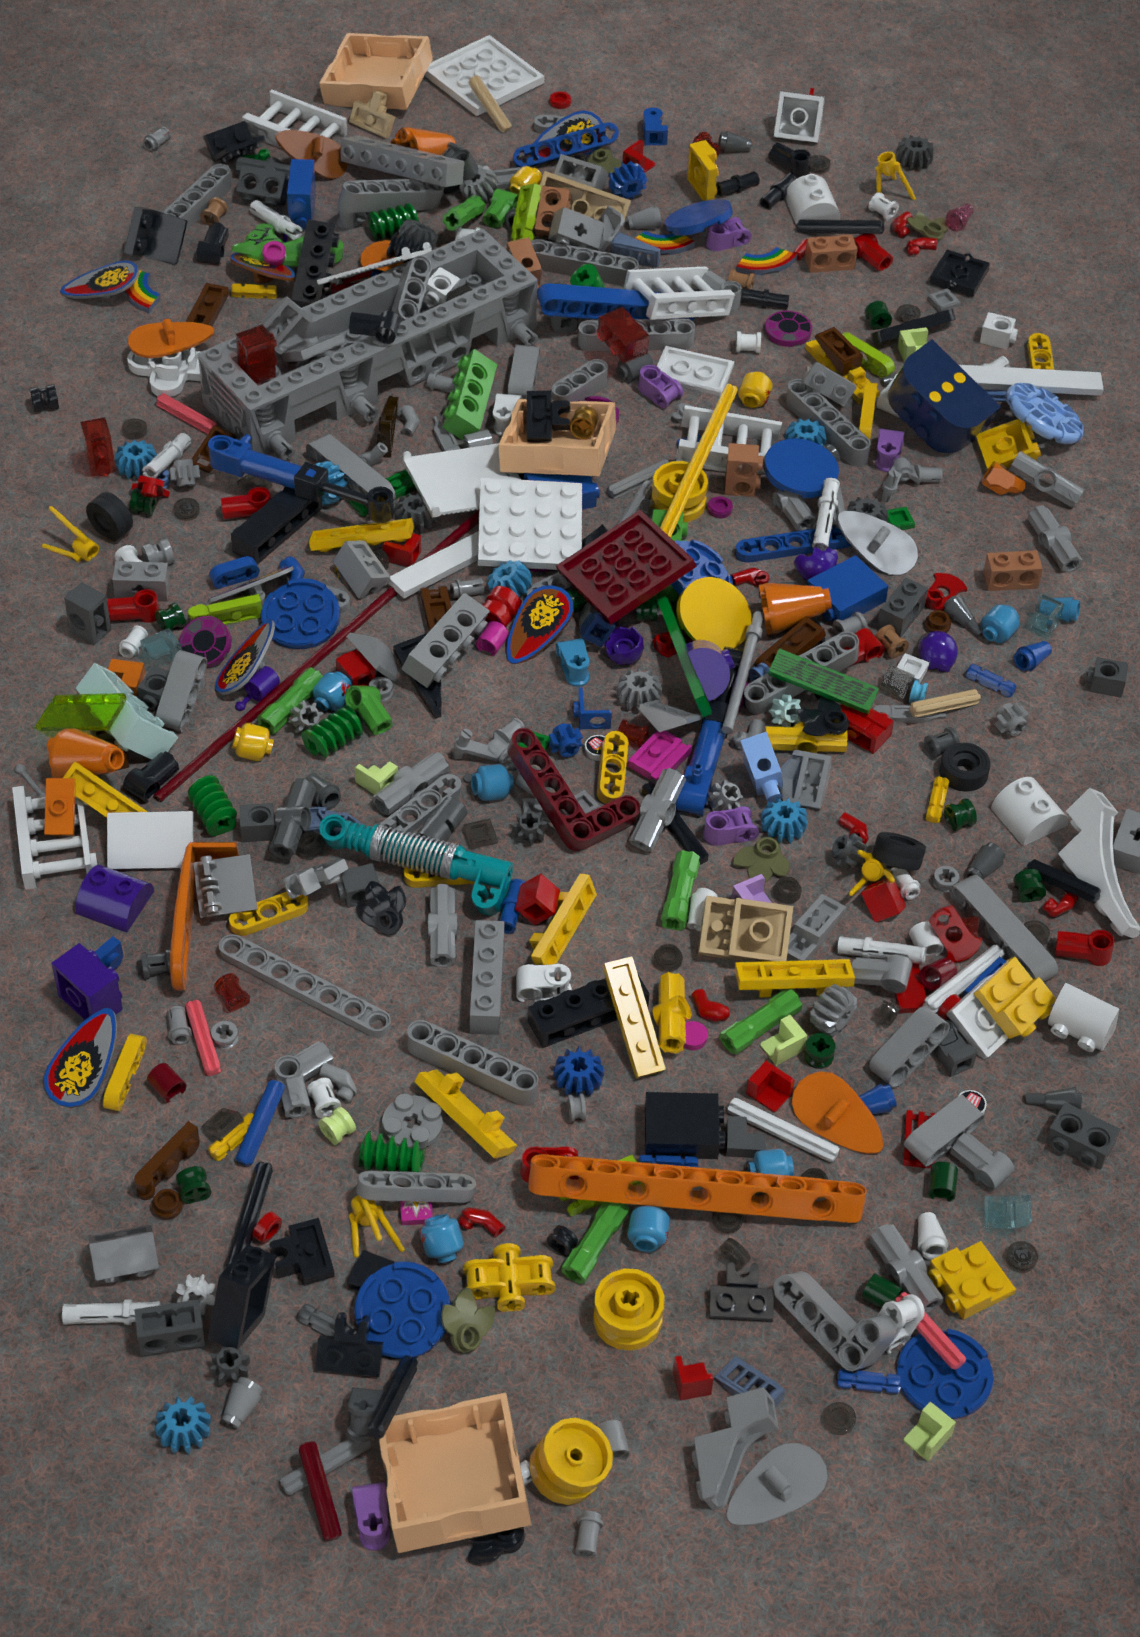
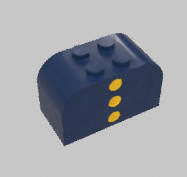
M933 339L905 360L888 390V402L900 419L906 422L916 432L918 437L923 439L932 449L941 453H954L965 448L977 438L976 436L980 432L986 431L1001 408Z

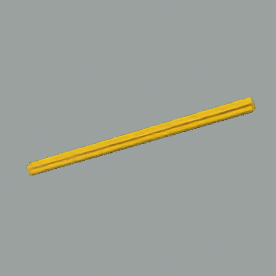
M731 384L725 385L660 526L670 538L738 391L736 386Z

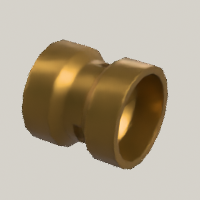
M588 406L578 408L570 425L572 435L581 440L590 438L598 422L597 412Z

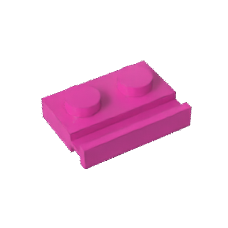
M657 730L628 760V767L649 780L652 778L658 781L663 769L670 768L675 770L691 754L692 745L683 744L681 739L667 731L659 732Z

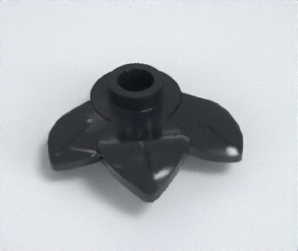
M823 696L819 699L818 709H798L797 711L799 720L805 725L803 732L808 735L823 736L828 733L839 735L848 730L849 720L846 714L841 711V706L837 702Z
M370 881L365 890L366 903L356 906L357 914L363 923L370 927H377L381 933L385 935L395 934L403 925L402 911L406 906L405 893L401 886H396L388 892L380 883ZM386 916L389 918V925H387Z
M520 1527L468 1538L474 1542L468 1555V1561L472 1563H489L497 1560L503 1552H516L523 1545L525 1539L524 1528ZM511 1532V1534L503 1536L505 1533Z

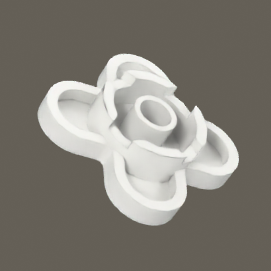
M195 347L164 357L144 358L137 356L131 351L127 357L128 367L136 375L150 376V388L156 396L164 393L173 397L183 390L186 380L200 381L197 355L200 352L195 351Z

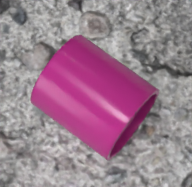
M489 622L476 641L477 649L479 651H487L492 653L491 656H495L508 638V630L499 622Z

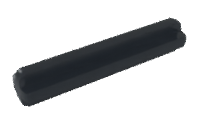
M1036 859L1027 864V869L1038 870L1042 881L1091 903H1095L1100 899L1101 890L1099 887Z

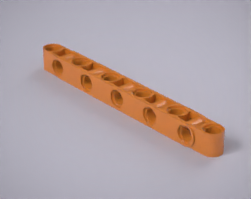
M536 1155L532 1157L528 1189L532 1193L542 1196L856 1223L862 1220L867 1192L863 1185L847 1181L556 1155ZM575 1175L580 1177L577 1180L569 1179V1177ZM634 1181H640V1182H642V1183L639 1184V1185H631V1184H630V1183H632V1182H634ZM695 1187H703L699 1191L692 1190ZM757 1192L764 1193L761 1196H754V1194ZM818 1198H826L823 1201H815Z

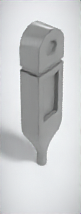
M434 416V435L442 451L460 449L454 435L442 428L443 423Z
M877 705L874 707V710L879 713H886L894 723H926L936 718H946V713H935L915 718L909 712L911 705Z

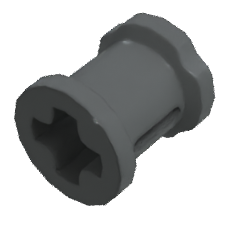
M952 727L945 728L944 732L933 736L931 734L924 738L925 748L933 758L940 756V753L945 752L949 746L960 743L959 736Z
M166 949L164 953L147 955L146 952L141 953L145 979L153 974L168 972L171 975V949Z

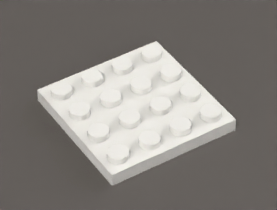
M490 35L431 62L424 75L476 116L487 111L468 84L471 77L478 75L498 105L544 84L543 74Z
M496 478L480 479L478 566L500 567L501 563L507 564L509 560H512V562L520 560L526 568L557 570L556 565L582 549V483Z

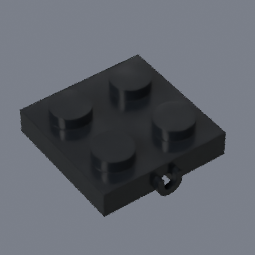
M947 249L931 275L930 284L974 297L989 271L990 263L973 258L971 253L964 255Z

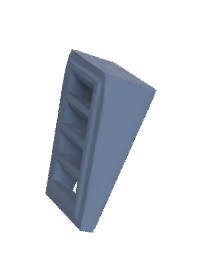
M620 233L611 243L612 254L635 258L640 265L656 268L659 266L660 249L623 233Z
M736 1356L714 1377L732 1395L748 1392L756 1383L759 1385L757 1389L764 1387L774 1400L775 1407L785 1396V1389L781 1385ZM736 1368L741 1370L733 1380L727 1378ZM748 1376L750 1380L743 1387L738 1385Z

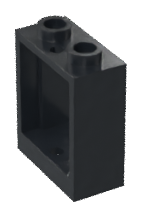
M247 1244L219 1275L208 1340L238 1350L260 1324L266 1312L276 1255Z

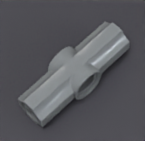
M1021 451L1009 468V471L1072 508L1085 490L1058 474L1054 469L1046 467ZM1043 473L1051 474L1053 484L1050 486L1042 485L1040 475Z
M1044 505L1035 507L1029 513L1028 521L1038 534L1039 544L1044 546L1046 549L1045 553L1050 552L1061 571L1069 572L1076 570L1081 566L1082 558L1071 543L1072 539L1069 529L1065 525L1060 526L1050 510L1045 508Z
M439 752L431 753L412 768L409 766L402 767L395 774L393 782L373 795V803L377 809L384 815H390L439 777L449 772V765L444 756Z
M663 769L652 794L646 795L642 801L640 819L629 840L632 845L647 852L653 851L664 826H668L674 818L676 811L675 803L686 781L684 775L674 769Z
M437 884L436 887L430 889L428 939H430L431 964L437 967H449L455 964L457 913H455V888L449 887L448 884Z
M887 1223L871 1234L870 1242L885 1262L886 1273L888 1276L892 1275L897 1286L903 1288V1291L909 1295H916L923 1303L926 1313L941 1305L944 1298L927 1275L926 1264L918 1251L910 1250L893 1224L888 1225Z

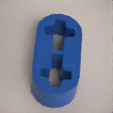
M246 556L214 566L209 572V577L214 587L221 589L257 578L260 570L254 558Z

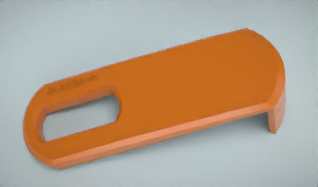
M190 842L186 846L174 911L170 951L171 984L176 991H186L196 886L193 863L201 862L200 858L204 856H211L212 860L239 856L237 842Z

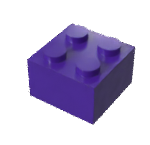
M78 943L51 963L58 996L84 1020L104 1008L113 1010L115 1015L123 1010L121 1002L123 996L118 984L119 976L112 967L104 966L93 950H87Z

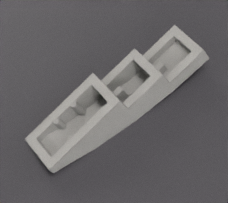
M821 894L794 924L793 932L789 938L787 961L811 960L844 914L846 906Z

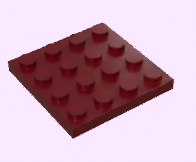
M638 510L556 565L559 574L610 624H613L697 567L694 559L641 510Z

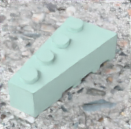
M94 663L77 685L76 689L82 696L81 701L92 708V715L103 722V729L116 739L114 743L122 750L128 752L130 749L153 760L159 753L168 752L179 738L174 732L162 728L165 723L159 717H154L148 712L147 709L149 707L134 696V692L114 672Z

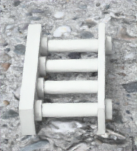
M274 90L269 92L270 107L260 117L249 113L242 117V121H246L253 138L264 135L266 140L263 142L279 148L281 147L277 144L275 135L278 132L290 130L288 127L296 119L306 122L299 131L310 132L315 126L325 129L320 135L328 138L334 133L344 137L347 135L346 118ZM277 112L287 114L279 124L269 121Z
M706 266L628 270L623 289L638 290L649 301L646 316L650 320L729 315L735 296L731 290H713L702 279L704 273L708 272Z
M685 405L681 427L689 428L687 440L680 439L676 461H691L699 444L697 442L698 430L705 431L714 410ZM727 413L703 468L726 472L728 447L721 446L723 434L737 436L736 444H746L747 438L762 439L758 456H763L762 471H757V474L767 478L764 472L765 456L771 447V441H778L782 422Z
M24 786L12 787L21 871L25 890L36 888V878H41V875L85 868L88 874L97 865L96 853H90L84 810V805L87 804L75 796V804L78 806L79 813L75 814V826L80 825V836L36 842V839L31 840V835L36 834V831L45 829V819L34 820V818H28V813H33V810L45 808V797L31 799V796H25ZM83 847L84 857L40 864L39 861L33 862V857L38 856V853Z

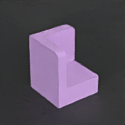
M762 874L733 885L732 899L734 900L741 898L772 903L764 893L765 878Z

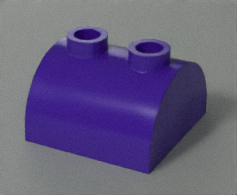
M696 640L687 643V653L708 701L713 700L725 691L730 679V669L735 668L728 649L722 651L716 644L706 640Z
M96 865L88 872L81 884L76 900V914L127 933L154 893V887L151 883L102 865Z

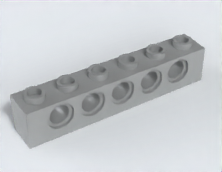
M362 136L342 138L340 161L443 187L463 184L464 161Z

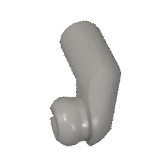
M404 405L397 411L398 416L402 415L400 419L406 421L401 433L412 437L420 420L412 406Z
M378 443L371 451L360 454L358 457L369 466H374L387 453L388 449L383 443Z
M754 719L750 722L748 733L740 731L739 735L736 732L733 735L735 747L742 750L740 740L761 734L763 722Z
M328 1063L322 1065L319 1076L328 1078L336 1083L339 1089L337 1091V1099L343 1103L351 1102L352 1097L356 1096L357 1088L350 1073Z

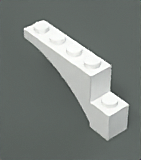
M1089 788L1066 810L1072 818L1070 823L1080 833L1058 854L1063 859L1064 863L1062 865L1067 872L1100 888V899L1096 901L1094 906L1101 914L1109 917L1112 921L1110 924L1111 928L1119 936L1125 935L1135 938L1140 935V926L1132 916L1124 900L1114 865L1113 824L1114 817L1118 814V811L1103 793Z

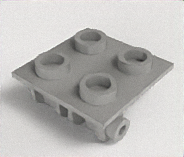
M250 854L212 860L211 856H204L200 858L201 862L193 863L200 918L257 910Z

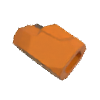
M996 461L992 462L981 480L984 486L999 495L1005 493L1013 495L1023 492L1026 487V481L1023 478L1009 471L1007 467Z

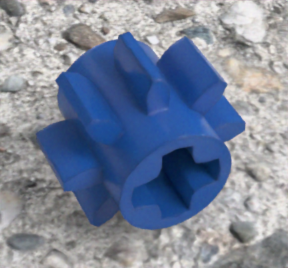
M560 724L552 730V734H549L551 740L549 745L552 753L559 751L563 757L574 756L578 753L580 747L583 746L581 742L583 737L579 728L573 729L571 724Z

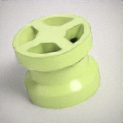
M339 1106L332 1111L331 1116L323 1117L318 1121L320 1130L334 1145L339 1144L344 1135H351L356 1131V1125L352 1117L344 1108Z

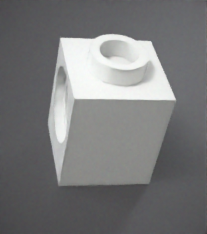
M439 267L428 280L423 301L432 307H436L453 299L456 296L460 278Z
M988 312L982 328L980 343L1007 350L1009 344L1015 343L1018 329H1014L1016 319Z

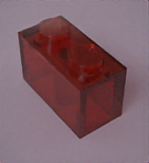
M623 307L598 318L597 335L599 339L605 342L613 355L617 356L623 363L648 354L649 334Z
M263 324L237 333L236 346L239 367L256 384L276 377L278 360L275 355V347L277 342L273 333H269Z
M106 418L81 421L85 457L91 477L98 475L106 476L109 473L116 472L112 439Z

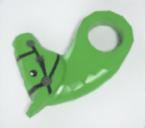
M262 223L258 224L254 231L246 236L244 243L234 244L232 251L242 253L252 259L264 261L262 252L264 245L270 241H279L286 248V259L281 265L298 266L304 236L284 243L276 236L275 229L271 224ZM340 239L338 248L333 247L332 253L336 254L335 263L343 259L344 243Z

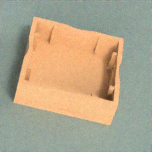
M347 33L337 50L334 61L328 66L319 83L324 104L339 107H353L355 101L367 104L368 100L372 99L374 91H381L388 94L385 105L387 109L407 110L433 60L429 37Z
M518 399L511 414V422L505 429L498 445L500 472L600 476L616 431L615 402H570L571 411L569 413H562L559 416L561 418H568L571 425L575 411L582 406L593 408L598 414V422L593 435L586 440L576 438L570 430L553 431L552 429V441H527V399Z
M506 1393L467 1400L442 1409L419 1410L393 1417L384 1437L379 1439L388 1481L386 1491L391 1526L398 1553L532 1525Z

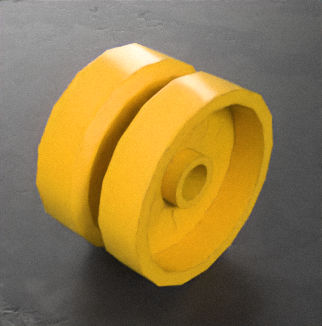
M671 461L661 465L655 471L652 482V509H669L690 462ZM701 470L684 507L683 522L695 520L704 513L707 501L708 478L703 470Z
M624 1268L611 1272L603 1278L595 1291L593 1324L598 1336L606 1344L619 1350L634 1351L644 1348L653 1342L662 1328L665 1295L660 1284L650 1274L639 1269Z
M575 1417L562 1419L551 1426L530 1455L529 1471L532 1482L539 1492L552 1502L564 1505L580 1503L589 1497L608 1475L612 1467L613 1452L608 1438L599 1427L590 1421Z

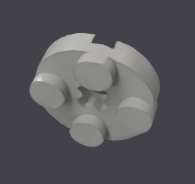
M400 1094L384 1111L382 1117L384 1135L388 1141L391 1135L395 1136L396 1145H400L402 1139L407 1138L409 1148L412 1147L415 1140H419L420 1149L429 1147L439 1139L442 1133L443 1119L441 1108L438 1104L425 1097ZM416 1118L420 1126L414 1125L412 1129L408 1128L406 1120Z

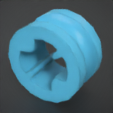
M918 680L914 681L909 703L925 699L928 683L922 685Z

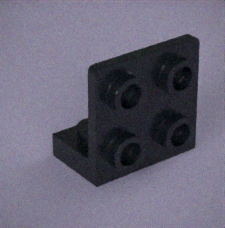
M246 121L203 136L212 160L214 162L221 160L222 163L233 160L236 156L254 152V150L261 147L260 143L266 140L264 135L252 139Z
M134 207L124 253L145 256L167 264L176 265L180 257L188 223L187 220L147 207Z

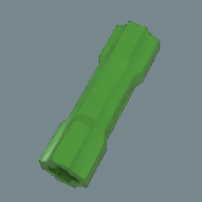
M473 195L462 204L451 208L445 213L442 223L446 225L448 230L456 231L463 224L483 213L486 203L482 201L480 196Z
M312 667L307 668L275 703L270 704L256 717L257 725L267 728L271 735L275 734L288 722L289 717L292 715L289 711L291 708H299V702L313 697L312 690L323 677L322 674Z
M682 850L676 853L670 889L661 916V926L664 928L678 931L685 929L693 884L697 878L700 865V856L693 851Z
M784 989L742 1021L735 1022L722 1031L719 1039L731 1053L737 1055L753 1044L755 1039L779 1024L781 1019L788 1015L794 1016L801 1011L802 1003L792 989Z
M602 1203L595 1214L594 1222L580 1244L572 1250L562 1266L561 1272L568 1279L578 1284L586 1283L596 1267L598 1257L612 1235L620 1229L629 1214L630 1208L624 1203Z

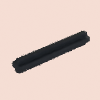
M799 220L797 230L799 233L883 234L885 226L882 220Z
M650 781L642 786L644 796L652 794L656 785L655 782ZM675 811L674 818L667 827L685 851H693L700 856V865L707 862L708 852L677 811Z
M261 1161L256 1164L226 1260V1268L247 1244H251L253 1230L257 1224L273 1172L270 1163Z
M407 1355L401 1359L368 1423L367 1434L369 1437L374 1436L377 1439L384 1437L417 1371L418 1360L415 1357L410 1358Z

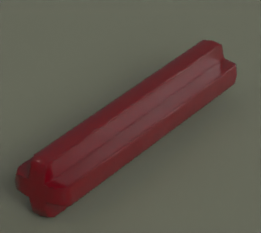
M315 1441L304 1443L299 1446L298 1450L323 1539L325 1541H332L338 1539L342 1531Z

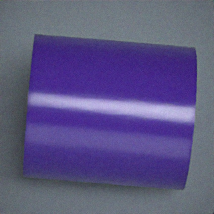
M263 666L244 685V688L252 699L261 701L280 684V679L272 668Z

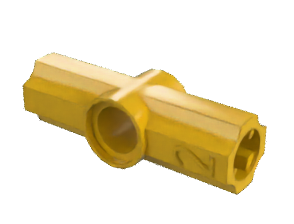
M802 722L797 723L794 727L765 726L764 732H767L773 750H800L817 753L818 751L846 752L847 731L839 735L828 733L823 736H811L803 732L805 725Z
M667 972L660 976V982L658 983L659 1004L653 1007L652 1012L654 1020L659 1026V1047L664 1052L676 1054L684 1050V1044L686 1043L685 1021L690 1019L692 1014L690 1006L685 999V979L679 973Z

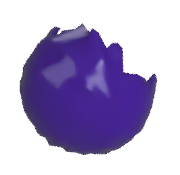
M815 547L813 554L809 557L804 554L798 555L794 560V566L801 577L807 581L837 565L838 554L836 549L827 548L825 551H821Z
M620 626L613 630L609 636V641H606L604 644L605 652L609 659L619 665L628 666L634 664L642 656L644 649L643 637L634 627L628 629Z
M933 631L921 638L918 644L920 659L929 662L928 669L949 672L950 668L955 664L958 647L955 640L949 634Z

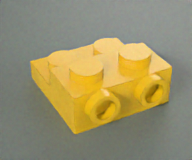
M706 140L689 144L687 180L703 201L715 199L717 194L716 177L719 175L718 167L715 164L717 160L716 151L714 148H711Z
M1019 419L980 432L976 436L987 469L994 461L1009 468L1020 451L1038 461L1037 457L1041 456L1037 442H1031V440L1035 439L1031 425L1025 426V423H1022Z
M1016 957L1007 960L974 992V995L1009 1039L1019 1035L1024 1038L1037 1028L1034 1022L1038 1018L1043 1020L1048 1017L1053 1008L1051 1005L1057 1000L1041 978L1032 979Z
M982 1241L961 1251L956 1247L930 1261L928 1269L929 1278L935 1287H940L945 1294V1301L950 1311L953 1313L957 1312L962 1320L1014 1295L1016 1292V1288Z

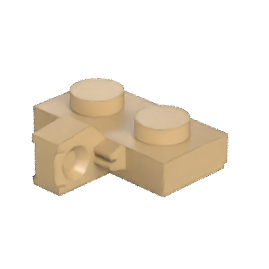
M374 91L372 99L368 100L367 104L355 101L349 123L383 138H388L395 120V116L386 113L387 107L385 105L388 94Z

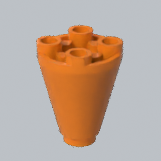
M410 127L399 129L395 138L391 139L390 142L391 144L437 155L443 154L449 142L456 144L452 135Z
M764 583L759 585L767 635L779 634L796 626L806 616L812 619L826 613V610L832 609L829 588L822 589L819 586Z
M76 728L63 729L47 742L49 765L53 778H63L74 762H77L97 777L120 769L124 763V753L120 748Z

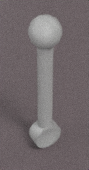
M23 764L16 765L15 772L24 777L38 794L39 798L45 797L46 793H43L27 774L25 766Z

